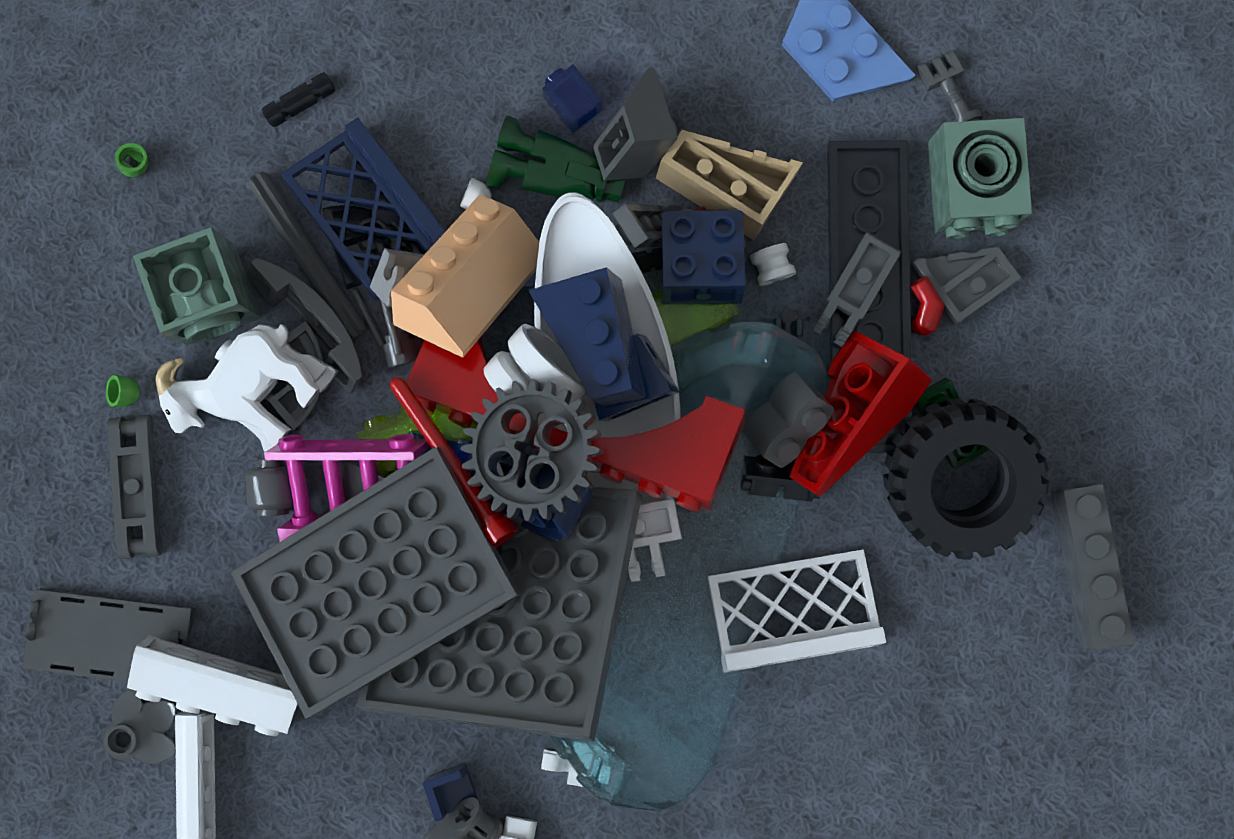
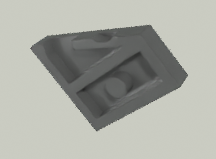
M999 246L979 249L974 252L951 253L947 256L935 258H919L911 264L920 278L923 276L929 278L944 302V311L954 325L964 320L1021 279V276Z

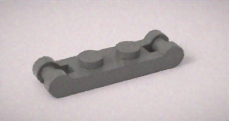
M150 414L136 416L135 420L127 421L123 417L110 418L107 430L117 556L119 559L134 558L135 554L145 553L148 557L160 556L162 554V542L159 531L152 416ZM136 435V446L126 447V436ZM142 526L143 537L133 538L132 527Z

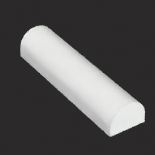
M201 711L199 714L189 712L175 714L177 839H216L214 713L209 711Z

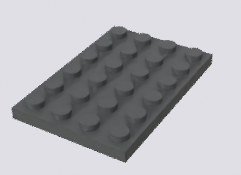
M440 447L431 449L230 572L305 719L319 714L521 595L495 545L492 546L485 535L481 519L470 503Z

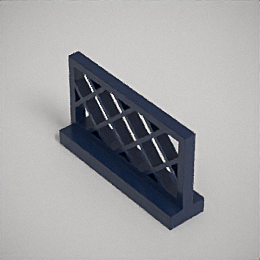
M359 118L345 125L343 133L281 173L283 181L375 301L379 297L370 288L372 280L368 276L369 262L379 263L381 256L371 254L374 235L397 239L395 250L400 251L401 240L418 242L424 251L427 252L446 232ZM345 146L353 157L351 170L329 166L330 154ZM324 159L323 165L317 164ZM357 163L364 172L356 171ZM306 170L322 173L319 191L302 189L294 178ZM327 174L350 178L347 196L324 192ZM355 179L372 181L376 187L375 201L352 197ZM381 194L388 203L380 202ZM309 198L317 199L316 207ZM323 200L345 204L342 222L324 219L321 215ZM350 205L373 208L370 227L347 223ZM378 209L393 211L400 218L398 231L375 228ZM404 224L411 233L403 232ZM333 229L341 230L340 238L337 236ZM346 231L369 234L366 253L349 251L344 245ZM356 259L365 261L364 268L359 265Z

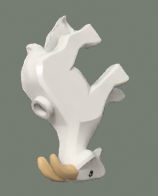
M259 324L251 330L238 335L234 341L231 339L227 340L219 348L215 355L219 362L208 378L177 381V372L185 362L184 358H178L162 364L157 371L155 380L160 405L175 433H184L191 426L204 428L205 423L197 415L199 408L214 416L240 422L260 439L263 450L266 452L279 443L278 440L287 436L291 430L287 425L269 413L260 403L268 396L278 380L287 381L295 389L297 401L303 408H306L318 392L325 391L338 373V370L320 361L313 355L301 354L294 350L287 343L289 332L285 325L280 324L279 328H275L270 325Z

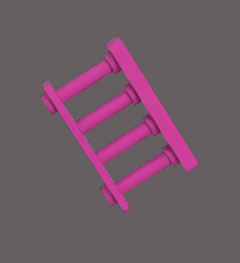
M412 434L395 435L389 439L303 440L302 435H288L280 438L277 445L264 452L265 460H286L295 513L289 521L277 529L279 542L323 516L316 515V512L311 510L303 460H322L330 511L346 502L339 460H359L363 489L366 490L379 482L376 460H396L399 470L430 448L425 439H414Z

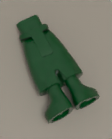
M506 115L499 133L497 149L526 153L530 155V160L527 162L495 149L486 186L499 188L508 178L515 177L523 179L522 190L557 197L575 192L590 200H594L596 196V201L600 203L602 198L619 203L626 179L604 181L597 157L594 154L541 130H538L534 138L521 130L520 123L516 118Z

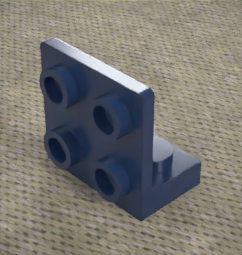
M664 211L662 213V304H742L746 286L742 211Z

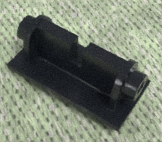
M757 455L756 457L744 456L746 475H742L741 490L748 491V495L776 497L778 485H784L783 498L807 502H812L813 498L820 499L819 496L789 477L795 461L780 468L763 458L762 455Z

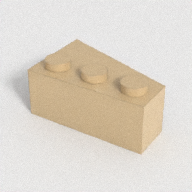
M681 130L677 136L678 139L662 158L656 179L698 206H704L707 211H742L744 235L755 240L794 180L803 162L792 159L790 162L768 157L766 152L759 150L749 152L731 147L729 142Z

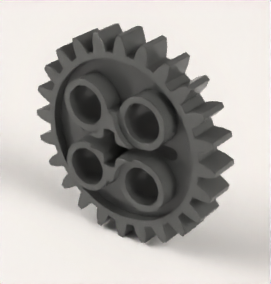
M530 379L527 391L524 390L521 383L513 381L512 394L510 395L500 387L496 388L499 401L494 403L483 398L482 403L487 410L485 414L482 415L476 412L470 414L478 423L477 428H464L463 431L473 438L472 444L463 445L460 449L472 454V459L462 464L463 469L476 472L470 478L468 484L474 487L484 486L478 495L479 500L487 501L494 497L491 510L500 512L508 505V518L516 519L522 509L525 521L533 522L537 510H539L543 519L550 520L553 506L560 513H567L566 499L570 498L575 502L581 503L582 499L577 489L580 486L589 489L593 488L592 483L586 478L587 472L597 473L601 470L598 466L590 463L591 457L603 454V450L591 444L592 441L602 436L601 432L592 429L588 430L587 428L596 419L595 416L591 413L579 415L586 403L581 399H577L569 404L572 392L567 388L561 390L556 396V384L551 381L546 383L542 391L539 382L535 379ZM518 413H524L527 420L524 430L518 434H512L509 428L512 417ZM541 413H544L545 420L538 428V417ZM560 424L565 425L568 431L566 441L562 445L553 446L549 439L552 429ZM526 445L539 447L538 455L529 456L524 453ZM510 454L514 461L513 469L508 475L501 477L497 471V463L503 455ZM551 466L555 472V480L548 488L541 489L537 482V475L543 467ZM525 473L526 483L524 487L520 488L518 483Z

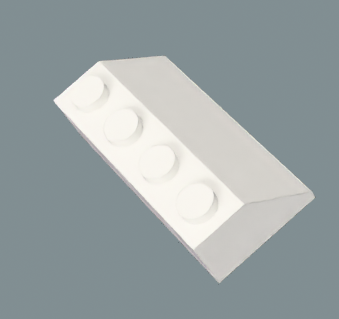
M150 635L136 645L127 688L137 691L136 697L151 702H160L161 698L177 702L175 706L177 709L194 714H199L200 709L216 713V720L231 725H239L240 721L256 725L255 731L269 736H278L279 732L288 733L297 701L282 674Z

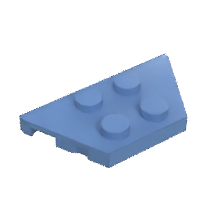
M848 0L799 1L783 39L782 46L832 102L850 98L852 95L860 93L865 94L877 91L880 88L899 83H909L914 79L915 74Z

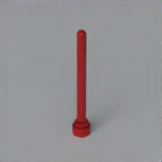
M401 377L393 378L390 382V389L432 449L440 447L461 487L481 519L483 531L490 544L498 547L505 543L518 531L514 522L507 515L504 516L501 511L495 512L491 510V504L488 500L482 501L478 499L481 491L480 488L468 484L471 475L466 469L462 468V462L408 384Z

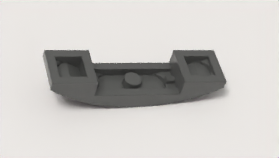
M259 258L251 261L247 275L249 282L271 307L285 299L296 313L307 322L312 331L330 350L325 363L338 370L334 378L349 395L353 393L362 378L361 368L352 340L338 316L312 288L295 275Z

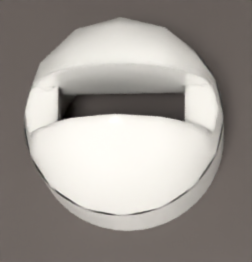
M471 178L460 207L467 209L480 194L491 199V192L488 186L481 181Z

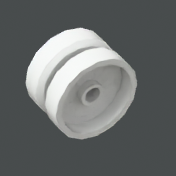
M528 324L521 325L508 340L510 353L504 351L496 353L483 368L484 375L495 391L496 388L500 387L509 395L512 394L513 381L521 383L524 390L527 391L530 379H535L539 382L541 391L548 381L556 384V396L561 390L567 388L572 392L570 402L579 399L586 392L561 346L548 335ZM519 413L521 416H523V417L526 419V416H525L524 413ZM541 413L538 417L539 427L545 420L544 413Z

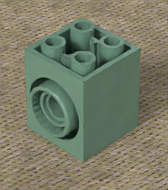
M1025 119L944 122L928 142L935 234L946 233V239L970 237L971 231H985V237L1008 235L1009 229L1019 227V223L1032 214Z
M211 227L133 256L161 334L190 345L219 337L241 325L262 318L236 246Z

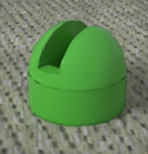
M124 144L115 153L116 165L125 176L130 178L140 177L148 169L149 159L147 153L138 144ZM129 157L138 166L133 168L124 160Z
M113 375L109 378L106 386V398L111 407H128L133 405L140 397V386L133 378Z

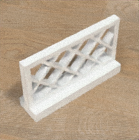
M864 549L707 577L721 647V661L724 673L874 647L886 643L884 629L880 627ZM855 560L859 577L850 588L832 574L841 562ZM833 564L828 572L820 567ZM811 568L824 577L813 595L793 582L801 569ZM794 571L790 578H787L786 576L781 574L783 572ZM772 574L785 583V586L774 602L754 589L762 576ZM756 577L751 586L742 580ZM828 580L847 593L836 611L817 599ZM734 581L747 590L735 609L721 600L719 583ZM859 585H861L863 596L856 592ZM789 587L809 600L797 618L778 605ZM750 594L770 607L758 625L738 612ZM851 597L865 605L868 622L853 624L840 615ZM812 604H815L832 616L823 630L814 631L801 621ZM723 608L731 613L726 622ZM774 610L793 623L784 637L775 638L762 628ZM734 617H737L754 629L746 643L730 646L727 628ZM836 620L845 625L831 628ZM797 626L807 632L792 635ZM758 633L767 638V640L753 642Z

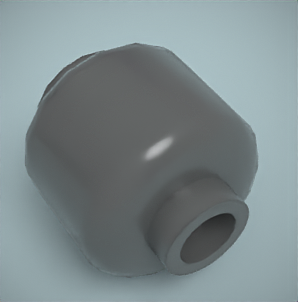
M259 459V467L251 468L245 474L247 505L251 509L257 510V516L290 514L289 508L294 507L287 466H283V460Z

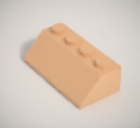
M480 194L391 290L393 325L463 358L536 272L539 241L515 209Z

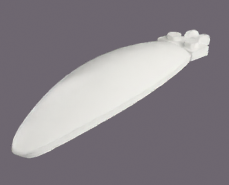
M575 192L562 195L551 208L541 232L535 288L605 267L610 269L622 279L633 335L641 334L649 339L679 390L673 355L663 321L643 274L624 240L610 219L590 199ZM534 301L535 328L558 343ZM587 391L579 398L586 403L579 415L593 414L596 419L587 428L588 430L600 431L601 437H623L640 434L663 427L681 418L679 393L611 421H599L595 403L591 400ZM563 424L555 426L559 430L568 432L567 427ZM587 472L586 478L592 483L593 487L638 490V484L625 479L620 484L601 477L598 474L599 472ZM638 490L642 495L628 566L631 582L640 580L641 568L640 563L637 561L635 548L650 546L651 565L656 577L665 576L659 543L682 539L675 499L672 496L662 493L661 497L657 498Z

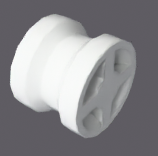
M786 243L761 249L749 256L751 263L757 266L759 286H766L796 274L794 265L790 264L787 259L789 249Z

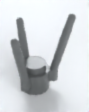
M353 288L351 291L378 347L381 361L386 360L388 368L415 363L417 352L422 347L421 338L412 334V338H409L407 331L398 333L397 327L393 325L392 308L387 307L381 300L389 335L385 336L384 341L359 289Z

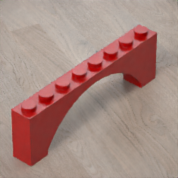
M481 337L463 358L424 340L406 383L428 414L433 415L435 410L448 414V420L465 428H470L472 424L478 425L470 414L476 412L484 415L487 411L482 403L483 398L494 403L499 401L496 391L491 387L484 375L483 368L488 364ZM706 396L702 406L663 427L623 437H599L592 441V446L603 450V454L591 457L590 463L598 466L601 469L598 474L609 481L621 484L622 480L625 479L638 484L637 489L647 495L660 498L661 494L664 493L677 498L676 504L685 509L699 512L702 507L711 511L745 424V409ZM519 413L512 417L509 425L510 431L514 435L523 431L526 426L527 420ZM554 427L549 438L553 446L562 445L567 439L568 432ZM533 445V448L540 451L539 447Z

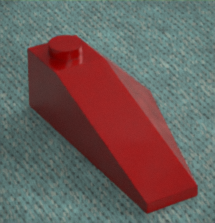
M855 330L831 362L827 373L831 380L824 397L834 407V412L824 428L807 439L806 445L797 456L789 476L819 497L910 413L932 381L910 358Z

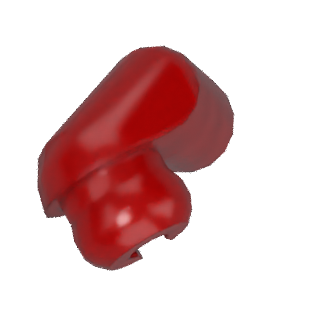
M923 276L910 285L921 303L917 315L911 319V328L918 335H930L939 327L944 311V302L929 278Z

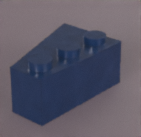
M605 267L528 290L591 400L606 408L646 398L621 278Z

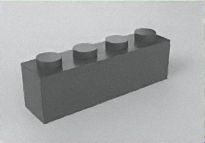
M1103 484L1052 491L1053 507L1081 648L1098 651L1135 644Z

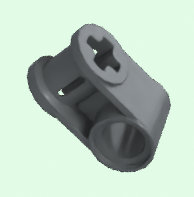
M468 797L460 801L451 813L438 825L429 830L424 839H499L503 831V823L496 815H488L483 810L482 803L475 797Z

